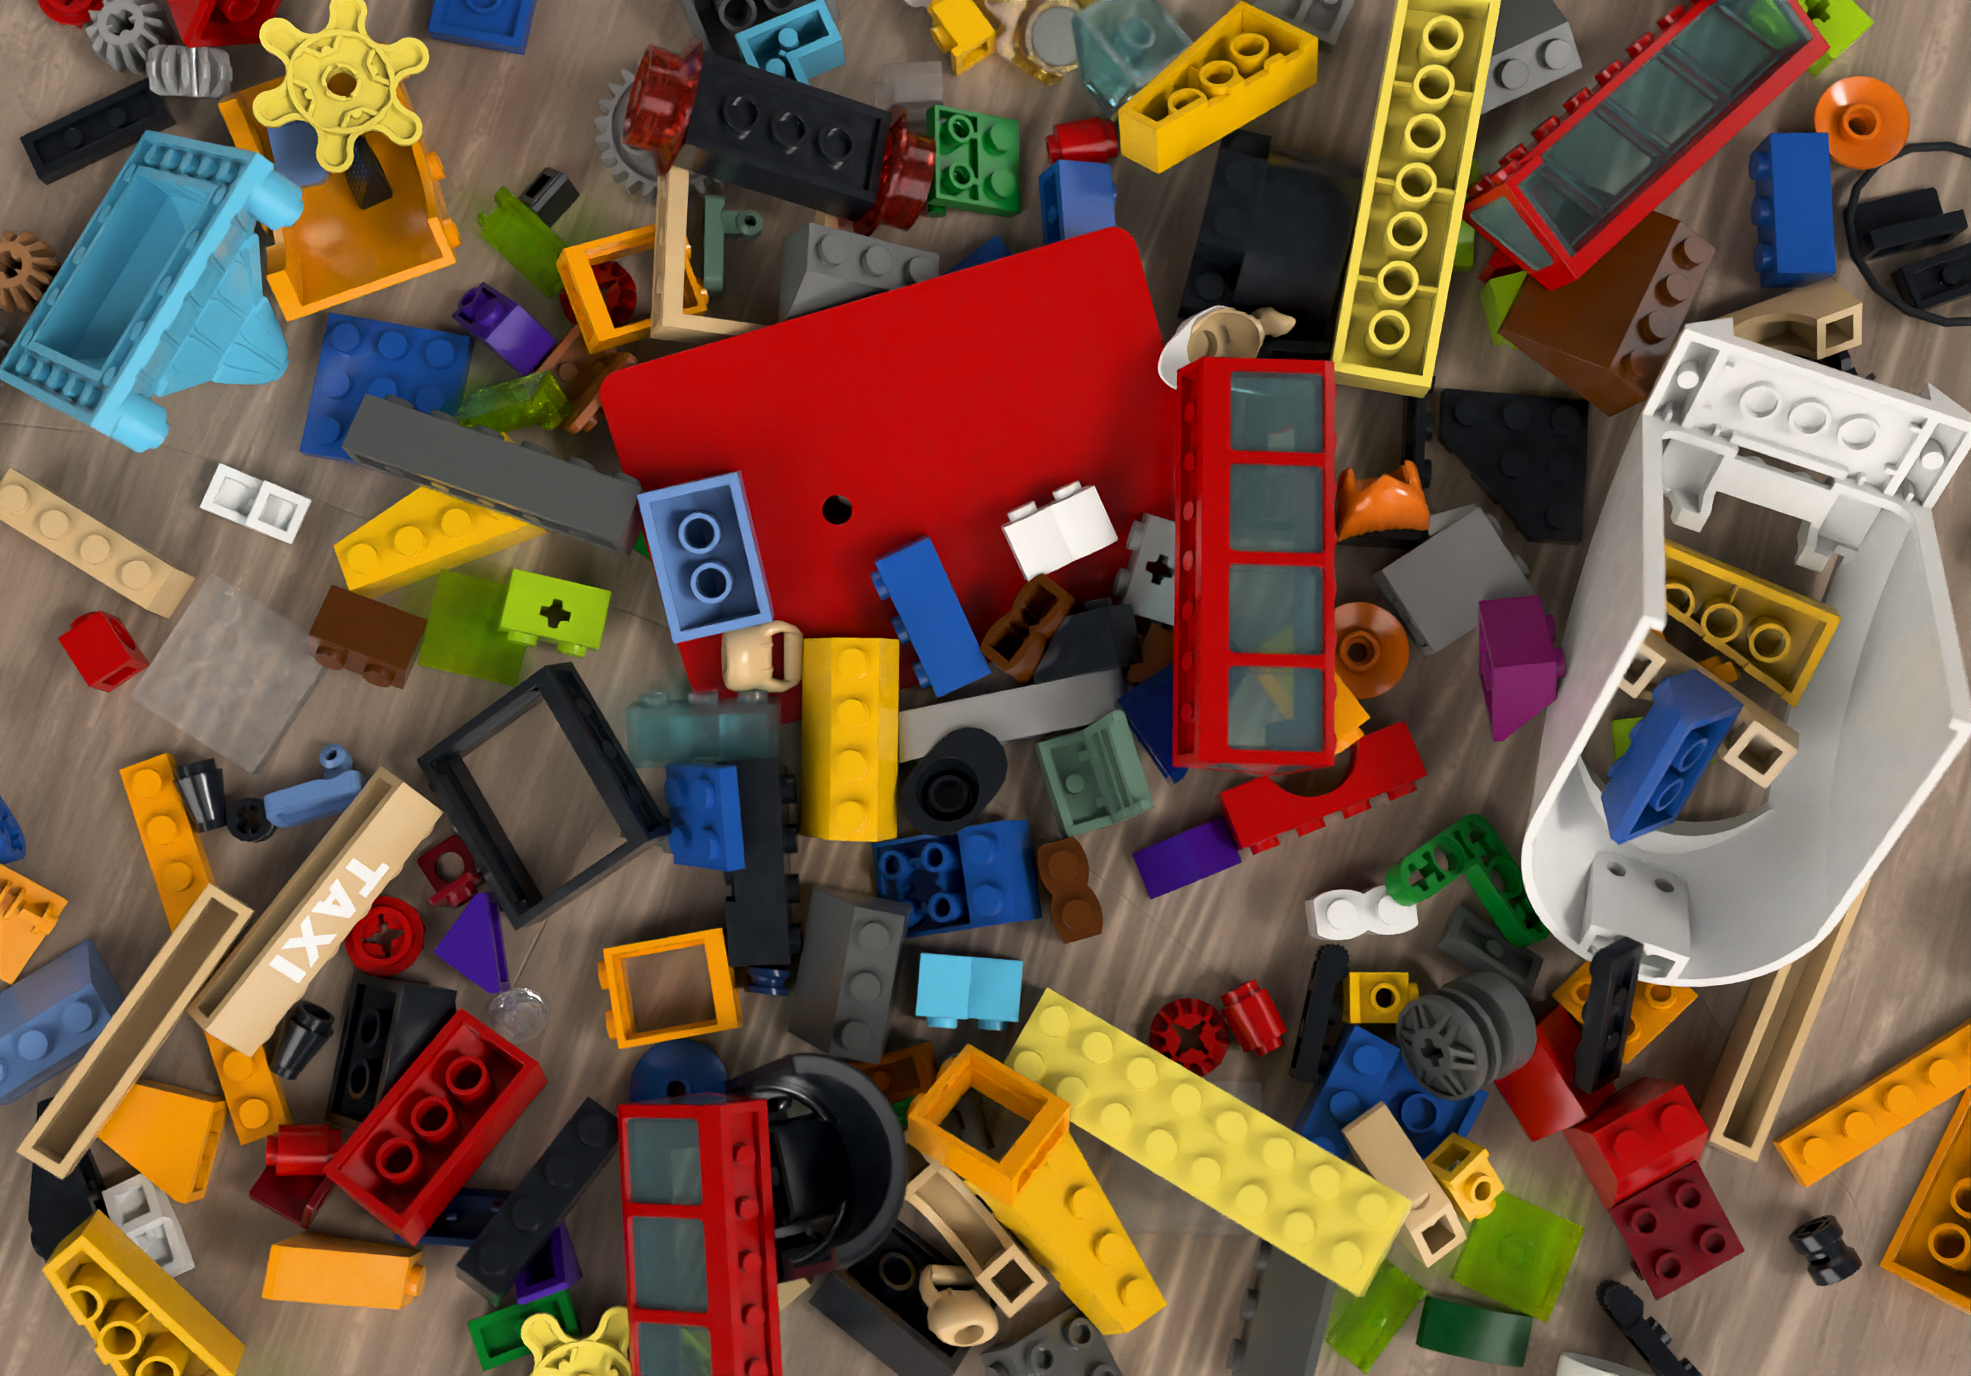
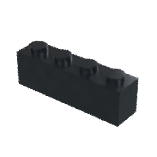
M590 1097L585 1099L456 1264V1277L494 1306L498 1307L619 1149L617 1117Z

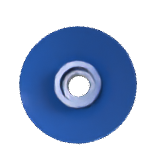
M685 1038L663 1041L650 1048L637 1062L630 1080L631 1102L671 1097L668 1088L674 1080L681 1081L685 1085V1095L705 1092L726 1094L724 1082L729 1080L728 1073L720 1057L701 1042Z

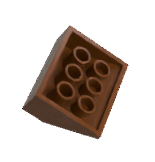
M1579 183L1571 186L1599 209H1602L1615 197ZM1564 199L1550 230L1563 245L1587 223V217ZM1652 211L1576 281L1549 291L1527 273L1497 333L1607 416L1612 417L1647 399L1717 249L1682 221ZM1542 245L1534 259L1539 264H1542L1550 256Z

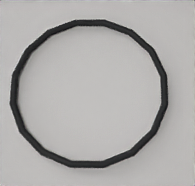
M1952 142L1910 143L1905 145L1889 162L1911 152L1949 151L1971 158V148ZM1881 166L1867 169L1852 186L1844 217L1850 257L1872 291L1905 315L1943 327L1971 326V317L1946 318L1910 307L1880 285L1859 253L1853 221L1861 189Z

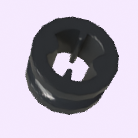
M249 797L240 799L231 806L227 813L226 822L228 830L233 837L240 841L254 843L266 841L273 836L278 828L267 820L264 800ZM259 808L261 813L257 819L262 826L259 830L248 828L246 832L244 828L248 821L244 817L245 812H258Z

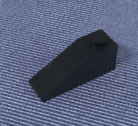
M54 1097L38 1102L36 1122ZM90 1148L72 1173L64 1179L57 1177L33 1162L28 1220L32 1227L30 1237L34 1250L40 1257L44 1258L45 1263L58 1244L95 1211L99 1209L109 1218L102 1191L107 1189Z

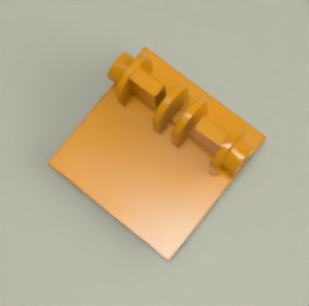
M0 863V979L12 985L43 938L52 931L59 920L58 916L69 900Z
M1586 961L1551 994V997L1558 1003H1561L1566 1011L1582 1025H1584V1020L1581 1013L1589 997L1592 979L1589 973L1591 963L1589 961ZM1637 980L1622 1062L1627 1065L1698 997V994L1690 987L1659 985Z

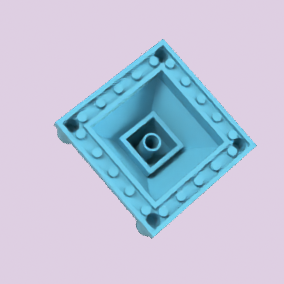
M146 130L1 363L0 380L45 405L81 421L137 453H142L149 448L156 449L162 444L169 432L170 424L166 421L167 411L164 407L150 400L153 395L163 397L208 381L225 384L266 385L270 381L278 380L288 367L289 358L287 355L289 347L268 299L263 296L259 235L253 231L257 220L271 230H278L282 226H292L299 219L304 209V202L301 201L302 189L274 169L275 164L257 152Z

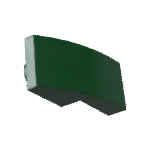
M1426 1294L1415 1344L1421 1348L1457 1357L1523 1367L1534 1317L1519 1310L1479 1306L1469 1299Z

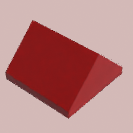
M1557 1003L1534 1018L1537 1042L1533 1057L1522 1068L1502 1079L1493 1080L1494 1085L1531 1142L1588 1120L1616 1090L1612 1082L1592 1094L1573 1086L1576 1071L1574 1054L1581 1042L1582 1034L1561 1003Z

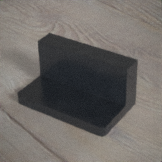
M1933 187L1857 204L1853 220L1859 253L1865 262L1946 244L1968 228L1963 209L1943 214L1937 190ZM1847 207L1841 212L1843 222Z

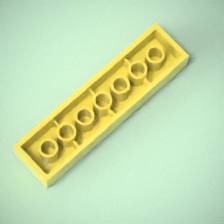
M1501 0L1395 1L1362 180L1360 201L1353 229L1329 360L1334 362L1335 384L1417 398H1424L1431 388Z
M1048 987L1003 1063L1070 1103V1121L1358 1297L1364 1296L1415 1203Z

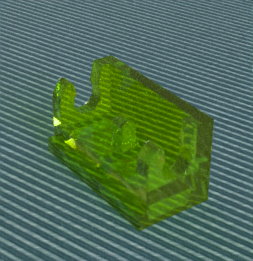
M502 186L494 194L495 203L498 204L495 211L489 216L484 212H479L477 216V223L483 230L480 236L550 300L563 287V282L555 263L563 249L570 246L507 188Z
M545 370L470 392L454 418L459 421L458 425L470 428L472 424L474 427L482 425L498 433L503 431L507 433L542 422V429L547 431L557 428L564 416L572 413L573 407L550 371Z
M1385 1258L1364 1296H1356L1325 1337V1340L1337 1353L1344 1358L1346 1357L1360 1371L1368 1375L1373 1368L1374 1362L1421 1300L1423 1301L1429 1292Z

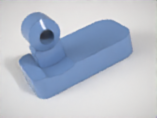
M294 120L278 128L267 127L277 172L301 189L320 186L328 180L330 172L320 167L316 159L318 135L310 124Z
M336 743L329 744L320 752L319 761L325 768L323 771L324 780L317 779L267 794L263 798L267 820L276 827L290 828L343 813L368 782L359 771L351 769L353 764L352 756L343 746Z

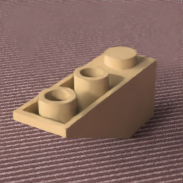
M1380 1101L1340 1130L1360 1171L1415 1202L1395 1240L1423 1265L1429 1268L1467 1239V1235L1450 1200L1385 1103Z

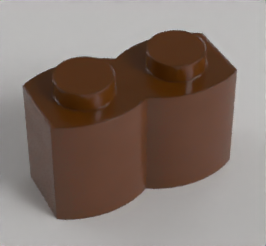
M1041 573L1027 582L1020 590L1013 603L1012 611L997 620L989 629L983 639L980 651L1023 685H1030L1034 682L1033 674L1063 618L1083 612L1082 605L1054 581Z
M1074 837L1039 846L1036 855L1037 874L1042 886L1051 896L1049 905L1050 919L1059 939L1064 944L1100 935L1103 928L1102 909L1095 893L1087 886L1089 865L1080 843Z

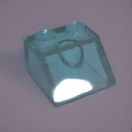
M1098 0L1076 13L1071 19L1082 86L1113 122L1118 120V110L1193 44L1191 39L1157 0Z

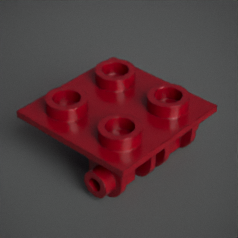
M1696 1160L1607 1209L1634 1259L1630 1263L1634 1273L1640 1281H1646L1655 1300L1665 1297L1745 1252Z

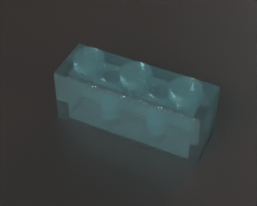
M752 689L738 691V698H718L717 691H695L688 693V700H669L668 693L663 692L644 693L638 695L639 701H633L625 709L628 758L634 768L665 767L666 764L679 762L716 764V761L773 758L780 760L783 755L780 696L768 697L767 690Z

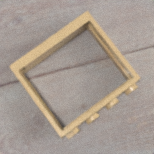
M671 133L659 149L650 338L705 345L767 327V325L683 314L689 170L670 165L676 139V133ZM815 210V224L844 230L843 226L839 225V217Z

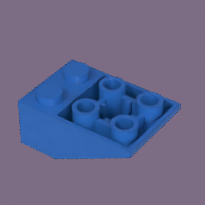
M1028 820L996 821L968 826L956 834L943 837L923 834L871 844L879 898L912 904L906 939L1043 918Z

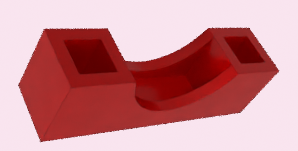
M1403 720L1365 735L1350 745V761L1347 771L1341 782L1327 794L1315 797L1295 795L1283 790L1267 775L1223 791L1217 794L1215 798L1237 851L1249 846L1252 855L1281 845L1277 835L1295 828L1298 837L1326 827L1323 817L1341 810L1344 819L1372 809L1369 799L1386 792L1389 800L1392 801L1415 792L1418 789L1414 781L1428 775L1407 724Z

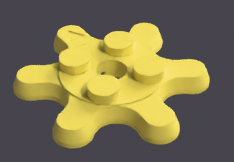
M331 0L329 23L325 29L318 33L308 34L301 32L283 18L267 20L262 24L259 31L262 46L269 53L282 60L286 67V76L284 82L279 87L263 91L256 96L252 105L254 117L260 124L268 128H278L294 120L310 124L318 135L316 159L320 167L333 174L342 173L350 168L354 160V142L364 132H381L399 146L415 144L420 140L423 133V125L420 118L399 102L396 91L398 84L403 78L419 74L425 70L429 63L428 49L423 42L412 37L402 38L390 45H383L373 41L367 35L365 29L368 13L364 0ZM338 73H346L355 79L357 85L349 97L339 96L328 90V81L332 76Z
M617 1305L607 1309L602 1315L595 1332L584 1337H572L566 1334L561 1329L558 1320L546 1312L534 1313L524 1321L521 1328V1338L535 1358L534 1370L529 1376H631L630 1358L628 1355L629 1330L627 1306Z

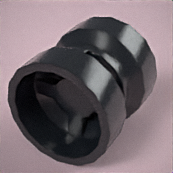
M1825 1215L1808 1221L1789 1235V1241L1796 1253L1804 1255L1809 1263L1807 1271L1817 1286H1827L1842 1281L1853 1275L1862 1266V1261L1855 1249L1846 1246L1843 1241V1229L1833 1215Z

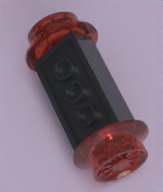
M693 37L679 53L652 44L647 46L631 88L622 132L623 144L652 153L655 173L659 177H665L673 165L853 221L854 233L868 237L873 234L880 224L904 232L914 225L929 193L937 152L936 141L933 137L908 129L907 113L901 105L894 104L886 111L705 51L703 50L702 40L697 37Z

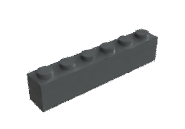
M365 393L341 446L358 465L610 552L630 557L644 524L637 494L644 493L645 491L641 487V482L620 472H614L612 477L595 472L596 468L593 465L576 457L569 456L566 461L551 457L548 450L529 441H522L520 446L504 441L503 435L482 425H476L475 430L460 426L457 419L438 410H431L429 415L413 410L414 406L411 403L394 395L386 394L385 398L381 399Z

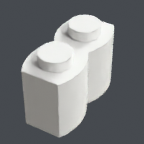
M1079 480L1054 490L1052 494L1055 500L1042 507L1037 508L1035 502L1032 501L1007 513L1010 521L1001 525V529L1025 580L1029 582L1041 573L1049 574L1074 560L1089 555L1119 540L1094 485L1082 487Z
M1385 885L1370 887L1360 892L1345 889L1318 893L1305 900L1309 936L1320 940H1346L1363 933L1370 935H1394L1407 932L1418 925L1416 904L1410 907L1398 904L1391 898Z

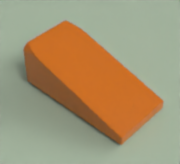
M931 1041L884 1053L879 1064L859 1060L849 1063L869 1077L883 1092L890 1104L906 1098L916 1097L921 1092L926 1094L936 1082L937 1071L933 1064L936 1056Z

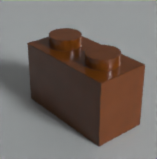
M331 585L308 634V655L314 657L316 662L326 668L333 670L345 668L361 674L366 681L379 687H390L392 685L403 689L424 643L427 619Z

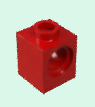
M100 610L98 612H88L76 618L70 624L71 630L58 638L83 679L91 688L109 693L150 666L120 618Z

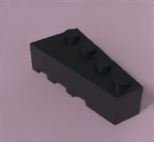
M778 758L716 761L717 765H730L737 768L745 859L744 869L723 871L726 886H731L732 896H726L725 901L729 967L794 964V953H802L803 948L801 923H793L792 903H800L801 900L799 873L791 874L790 854L799 852L797 824H789L788 804L797 803L795 774L787 775V766Z

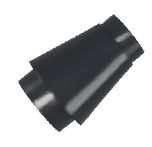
M210 758L174 768L177 780L172 781L193 823L196 825L197 832L202 833L227 826L223 768L217 769L215 759Z
M300 1001L295 1009L288 1010L273 1059L269 1065L270 1070L282 1078L296 1080L300 1072L304 1070L333 1035L332 1025L335 1021L334 1016L323 1007L307 1001Z

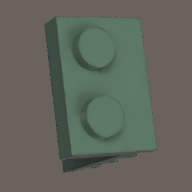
M1121 709L1110 712L1084 730L1042 741L1033 746L1062 839L1118 824L1155 808L1125 712L1121 711Z

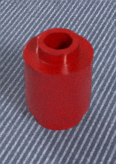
M1099 116L1054 124L1053 135L1045 137L1050 165L1054 164L1058 159L1107 164V159L1118 156L1117 137L1111 119L1101 120Z
M1255 978L1220 996L1225 1006L1221 1011L1243 1053L1254 1050L1256 1056L1260 1057L1284 1044L1280 1035L1288 1031L1266 987L1261 989Z
M278 1124V1135H267L265 1166H276L275 1176L324 1175L322 1170L341 1149L342 1129H329V1124Z

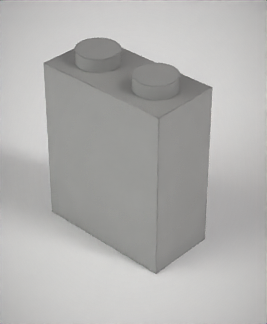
M1480 507L1464 514L1371 574V577L1423 656L1437 653L1477 627L1478 601L1522 597L1534 590L1527 580L1530 578L1527 566L1516 554L1511 555L1502 542L1503 531L1501 526L1490 513L1484 514Z

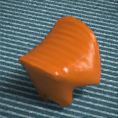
M1405 460V465H1401L1395 471L1384 474L1381 477L1357 480L1355 479L1353 469L1350 467L1338 475L1337 542L1346 540L1349 537H1355L1356 535L1361 536L1366 532L1373 533L1375 530L1383 532L1386 529H1413L1420 531L1429 529L1430 512L1424 497L1425 494L1421 488L1422 484L1417 467L1412 461Z

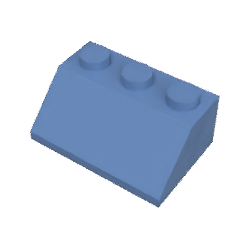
M741 470L637 494L673 644L773 621L775 616Z
M86 939L0 993V1106L15 1102L82 1060L126 999L91 939Z

